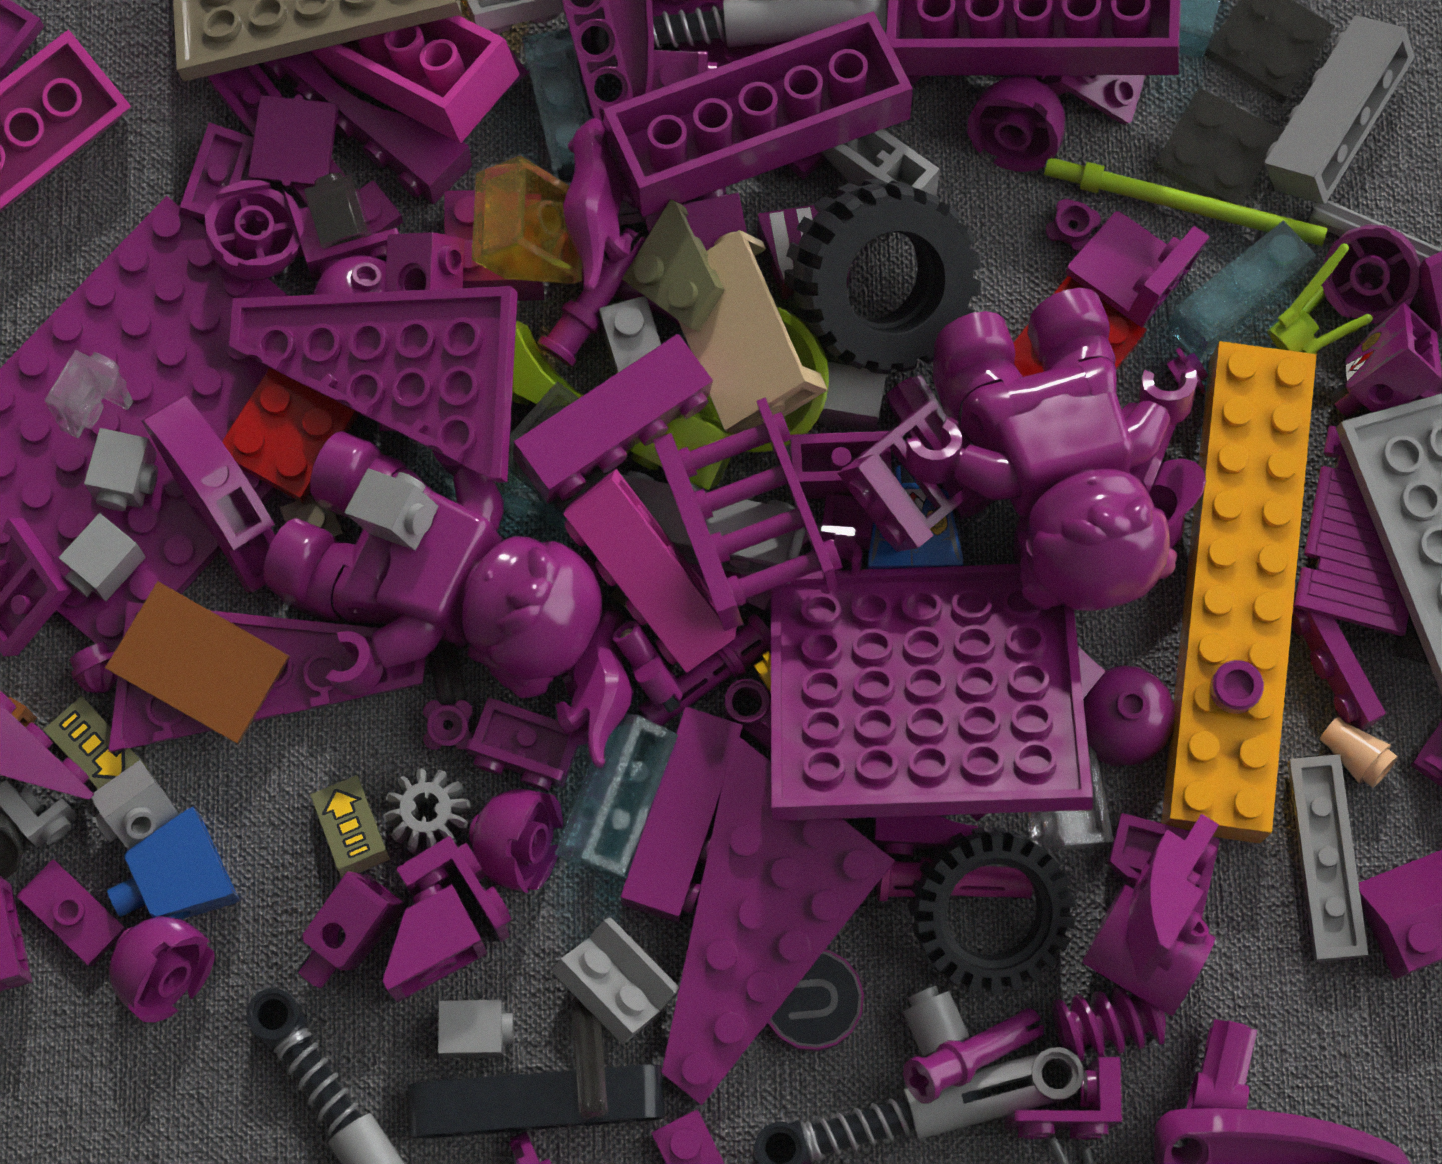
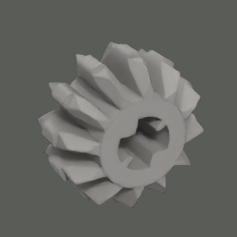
M423 768L417 770L418 784L413 786L406 777H400L398 783L405 793L404 795L388 793L386 796L387 802L398 809L384 814V820L387 824L398 825L391 834L394 841L398 843L410 837L408 850L413 854L420 850L423 841H426L427 848L429 849L437 844V840L451 836L457 845V841L450 830L453 828L458 831H467L469 827L468 821L457 815L471 810L469 800L457 799L463 791L462 784L456 781L445 787L447 774L442 770L435 774L432 783L429 782L427 773ZM427 802L429 807L432 808L433 803H437L434 808L437 817L434 820L428 822L426 817L423 816L422 821H418L421 816L418 810L420 805Z

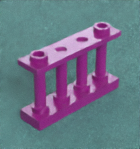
M766 397L756 401L763 424L689 451L688 447L678 450L672 433L653 439L724 631L743 625L738 607L747 604L745 598L820 570L828 590L831 592L839 589L834 571L843 568L833 540L822 541L785 448L784 442L791 440V436L783 414L778 412L772 415ZM771 443L779 466L705 493L704 489L696 492L693 491L689 478L698 475L696 470ZM787 484L796 507L795 509L721 536L720 531L710 535L705 520L714 517L712 512ZM804 527L813 552L738 579L736 575L726 578L721 563L729 561L730 554Z

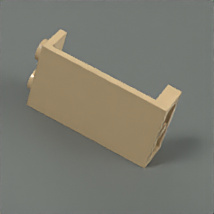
M741 230L719 237L715 241L714 246L707 250L708 264L713 270H716L725 291L700 331L693 330L679 321L692 353L713 380L710 397L724 430L734 434L763 424L757 400L766 397L772 415L782 412L783 417L828 390L821 373L802 366L755 259L756 255L766 249L763 241Z

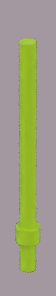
M1056 158L1047 160L1045 176L1080 184L1079 189L1098 194L1100 189L1322 246L1325 240L1326 227L1104 171L1105 166L1086 162V166Z

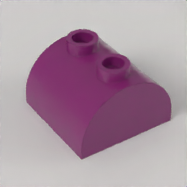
M1125 884L1107 910L1081 963L1173 1017L1200 973L1216 937L1209 934L1208 926L1203 920L1199 919L1185 942L1178 937L1176 938L1184 944V947L1168 972L1158 966L1148 983L1145 984L1137 979L1131 958L1128 938V915L1134 889Z

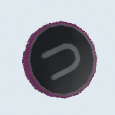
M825 949L770 1018L767 1025L780 1040L797 1050L818 1052L837 1046L853 1032L862 1015L864 992L858 974L846 959Z

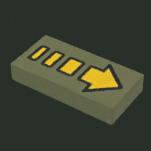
M82 696L43 729L62 751L89 776V780L97 789H100L141 760L131 749L112 753L108 752L111 727Z
M357 775L310 794L341 878H343L347 871L359 873L390 860Z

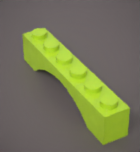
M516 320L512 401L526 406L532 401L546 408L545 416L550 418L584 395L574 389L553 369L538 348L529 327ZM700 411L688 419H685L682 415L667 424L668 430L664 434L672 433L678 450L688 447L689 451L734 435V433L725 431L720 421ZM639 442L629 449V451L633 452L631 459L636 463L652 470H658L659 466L662 467L654 442L647 446ZM731 457L696 470L698 475L690 477V483L698 486L700 489L710 490L719 484Z

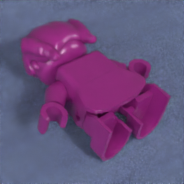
M1085 288L1067 289L1053 294L1032 311L1027 334L1038 360L1043 363L1044 372L1025 377L1021 375L1014 365L1015 347L1004 318L999 314L988 311L970 313L946 325L937 335L934 344L932 380L945 413L957 421L961 418L960 430L956 424L949 419L946 420L942 426L941 447L943 449L941 450L927 449L922 446L919 439H907L906 443L907 468L911 475L919 481L937 484L950 480L954 476L955 480L987 499H1010L1018 515L1029 517L1027 521L1028 529L1021 530L1017 535V541L1022 550L1019 579L1022 583L1023 597L1042 610L1049 609L1052 606L1065 605L1080 611H1099L1125 605L1145 596L1159 579H1165L1170 576L1175 569L1177 552L1170 547L1169 526L1164 512L1155 508L1148 490L1139 478L1129 474V471L1153 459L1159 452L1169 425L1183 421L1190 414L1198 381L1197 373L1192 367L1181 374L1178 390L1163 391L1154 385V373L1144 369L1138 396L1139 403L1124 419L1116 395V358L1108 340L1110 332L1108 317L1098 294L1091 289ZM962 435L973 445H969L966 449L962 448Z
M344 431L332 435L320 450L310 479V491L321 507L350 518L344 512L368 468L395 478L399 472H403L418 479L426 486L423 492L439 507L433 516L429 530L423 535L416 550L371 535L364 529L355 545L340 542L329 531L298 518L289 520L280 528L272 540L266 555L264 580L267 586L283 602L293 609L325 622L341 621L342 616L350 625H385L373 632V640L367 641L357 632H337L339 642L350 653L359 652L358 660L347 671L340 672L332 669L325 678L344 694L353 696L365 694L379 682L383 672V665L386 668H391L424 659L435 650L441 640L456 643L465 636L470 645L468 649L469 657L475 662L484 664L492 676L505 688L510 689L516 696L523 699L546 693L548 685L554 676L567 671L579 661L598 627L602 614V597L599 587L602 576L595 566L596 561L593 556L579 555L564 544L556 541L540 542L523 536H513L503 540L497 530L503 518L504 499L495 481L434 450L432 452L447 473L453 476L457 503L433 492L415 473L407 468L403 461L383 454L373 443Z

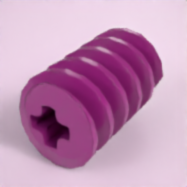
M1121 986L1112 989L1110 1002L1101 990L1093 992L1090 1006L1082 995H1075L1071 1000L1070 1011L1061 999L1052 1001L1053 1020L1059 1046L1071 1049L1080 1062L1084 1061L1086 1045H1091L1098 1057H1104L1105 1043L1110 1040L1119 1054L1124 1053L1125 1040L1129 1036L1132 1037L1138 1049L1145 1048V1036L1148 1032L1152 1033L1158 1045L1165 1043L1166 1019L1164 1011L1130 992L1129 997Z

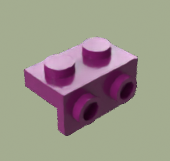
M488 697L473 739H468L465 750L469 757L475 758L473 766L481 770L501 775L503 769L522 774L520 780L522 783L542 791H549L551 785L564 788L579 746L571 739V734L574 731L565 732L558 720Z

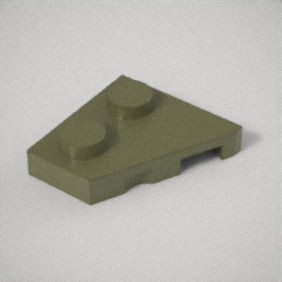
M670 199L622 280L687 327L699 332L725 289L716 270H713L708 264V253L701 239L694 236L688 224L686 216L689 214L686 207Z

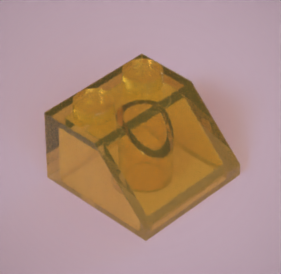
M521 155L476 173L472 260L504 279L571 284L580 282L582 279V262L568 236L563 209L570 186Z

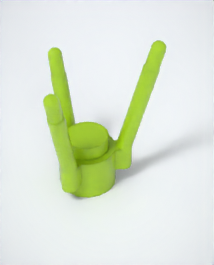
M1344 243L1339 246L1293 304L1267 330L1268 336L1278 349L1315 354L1322 347L1372 322V315L1365 314L1318 338L1314 336L1319 327L1309 314L1326 297L1321 285L1348 252V244Z

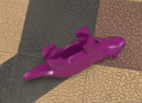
M597 118L586 121L568 143L569 150L574 153L575 172L563 204L568 236L582 262L584 290L586 292H591L596 288L601 269L609 265V260L604 257L605 251L609 258L617 262L629 256L632 237L628 233L620 235L617 217L619 216L622 201L627 202L632 208L636 207L629 188L626 186L615 159L609 151L606 131L601 121Z
M608 602L602 604V614L598 627L579 661L567 671L559 674L566 685L568 696H573L572 706L570 707L566 702L556 704L558 722L565 732L574 731L571 734V739L578 746L588 743L591 760L597 768L604 766V747L608 737L622 721L633 696L629 678L623 667L622 652L613 641L614 632L621 625L625 624L626 621L623 613Z

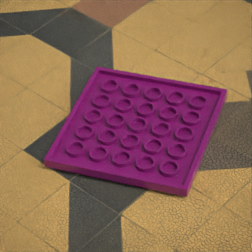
M1020 564L860 570L858 575H851V570H837L834 572L839 589L831 592L828 590L822 572L818 571L793 580L790 584L785 583L771 589L772 820L1092 810L1093 792L1074 609L1065 605L1052 606L1049 609L1042 610L1025 599L1022 593V583L1019 579Z

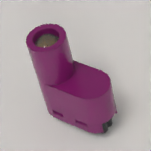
M630 621L621 625L614 632L613 641L631 664L636 681L658 711H663L662 705L668 713L678 709L680 703L676 696L681 700L682 691L672 670L636 621Z

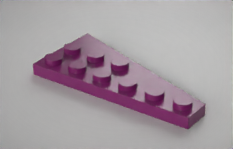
M127 602L123 637L143 606V603ZM211 611L290 656L288 663L252 722L424 684L426 658L391 668H386L383 665L381 678L375 687L365 694L355 696L342 693L325 678L332 669L340 672L347 671L358 660L359 652L350 653L339 642L337 632H357L367 641L373 640V632L380 628ZM118 676L108 752L112 753L214 731Z

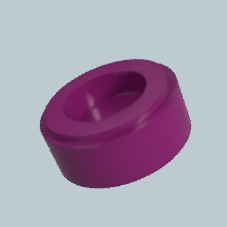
M1241 660L1229 661L1220 666L1210 682V694L1214 703L1220 709L1232 714H1240L1252 709L1260 700L1264 690V683L1260 672L1252 664Z

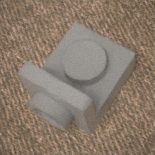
M7 780L0 784V806L37 848L44 842L49 845L58 841L70 830L72 826L70 821L77 814L63 798L38 817L37 815L45 808L26 786L17 792Z

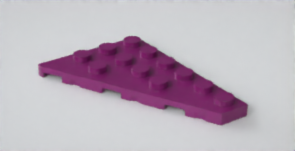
M512 286L232 299L229 346L497 483H507L518 292Z
M738 735L731 743L661 1072L701 1105L711 1095L895 861L842 818L772 820L771 762Z

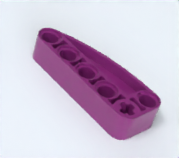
M560 0L592 119L597 118L600 120L604 129L603 109L649 93L652 90L654 67L652 0H592L590 4L583 7L575 6L571 0ZM591 26H599L607 34L608 42L603 51L596 54L586 52L581 44L583 32ZM603 74H614L620 82L619 93L611 100L599 99L594 92L595 81Z
M1227 1108L1176 1109L1168 1111L1161 1116L1156 1123L1154 1131L1155 1164H1411L1402 1149L1392 1143L1340 1124L1295 1114ZM1192 1138L1190 1143L1185 1146L1173 1147L1180 1139Z

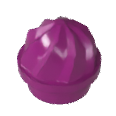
M106 642L89 646L69 659L74 669L71 672L73 680L87 692H108L118 679L116 674L105 668L114 652H110Z

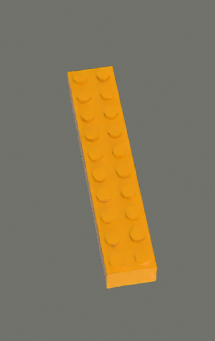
M1219 341L1209 360V377L1207 378L1198 462V465L1204 470L1206 484L1204 492L1194 505L1174 693V730L1169 742L1161 823L1191 831L1200 815L1203 814L1219 824L1212 837L1261 843L1272 833L1317 354ZM1233 660H1241L1252 664L1260 672L1264 683V690L1260 700L1252 709L1240 714H1232L1220 709L1214 703L1210 694V682L1220 666Z

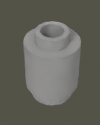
M933 986L908 998L911 1007L904 1010L903 1014L922 1057L936 1053L938 1046L948 1040L963 1042L966 1038L970 1037L950 991L939 994L937 987Z

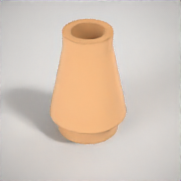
M1340 717L1334 719L1320 737V741L1327 745L1335 755L1340 754L1341 763L1359 784L1364 781L1372 788L1386 776L1398 759V756L1390 751L1391 744L1346 723Z

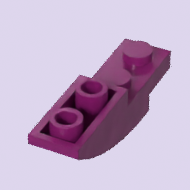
M182 396L141 421L191 507L198 508L246 592H254L266 584L264 580V564L269 547L275 537L271 529L275 524L248 479L217 434L187 396Z
M1203 814L1200 815L1185 840L1167 829L1137 878L1129 908L1128 938L1137 979L1145 984L1148 983L1158 966L1168 972L1184 947V944L1176 938L1178 937L1185 942L1202 916L1193 910L1204 892L1196 887L1195 884L1201 876L1198 873L1201 874L1217 849L1209 841L1219 824Z

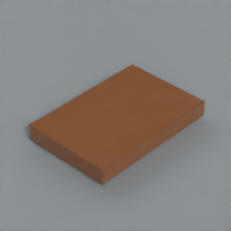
M157 581L105 668L239 745L288 663L290 656Z

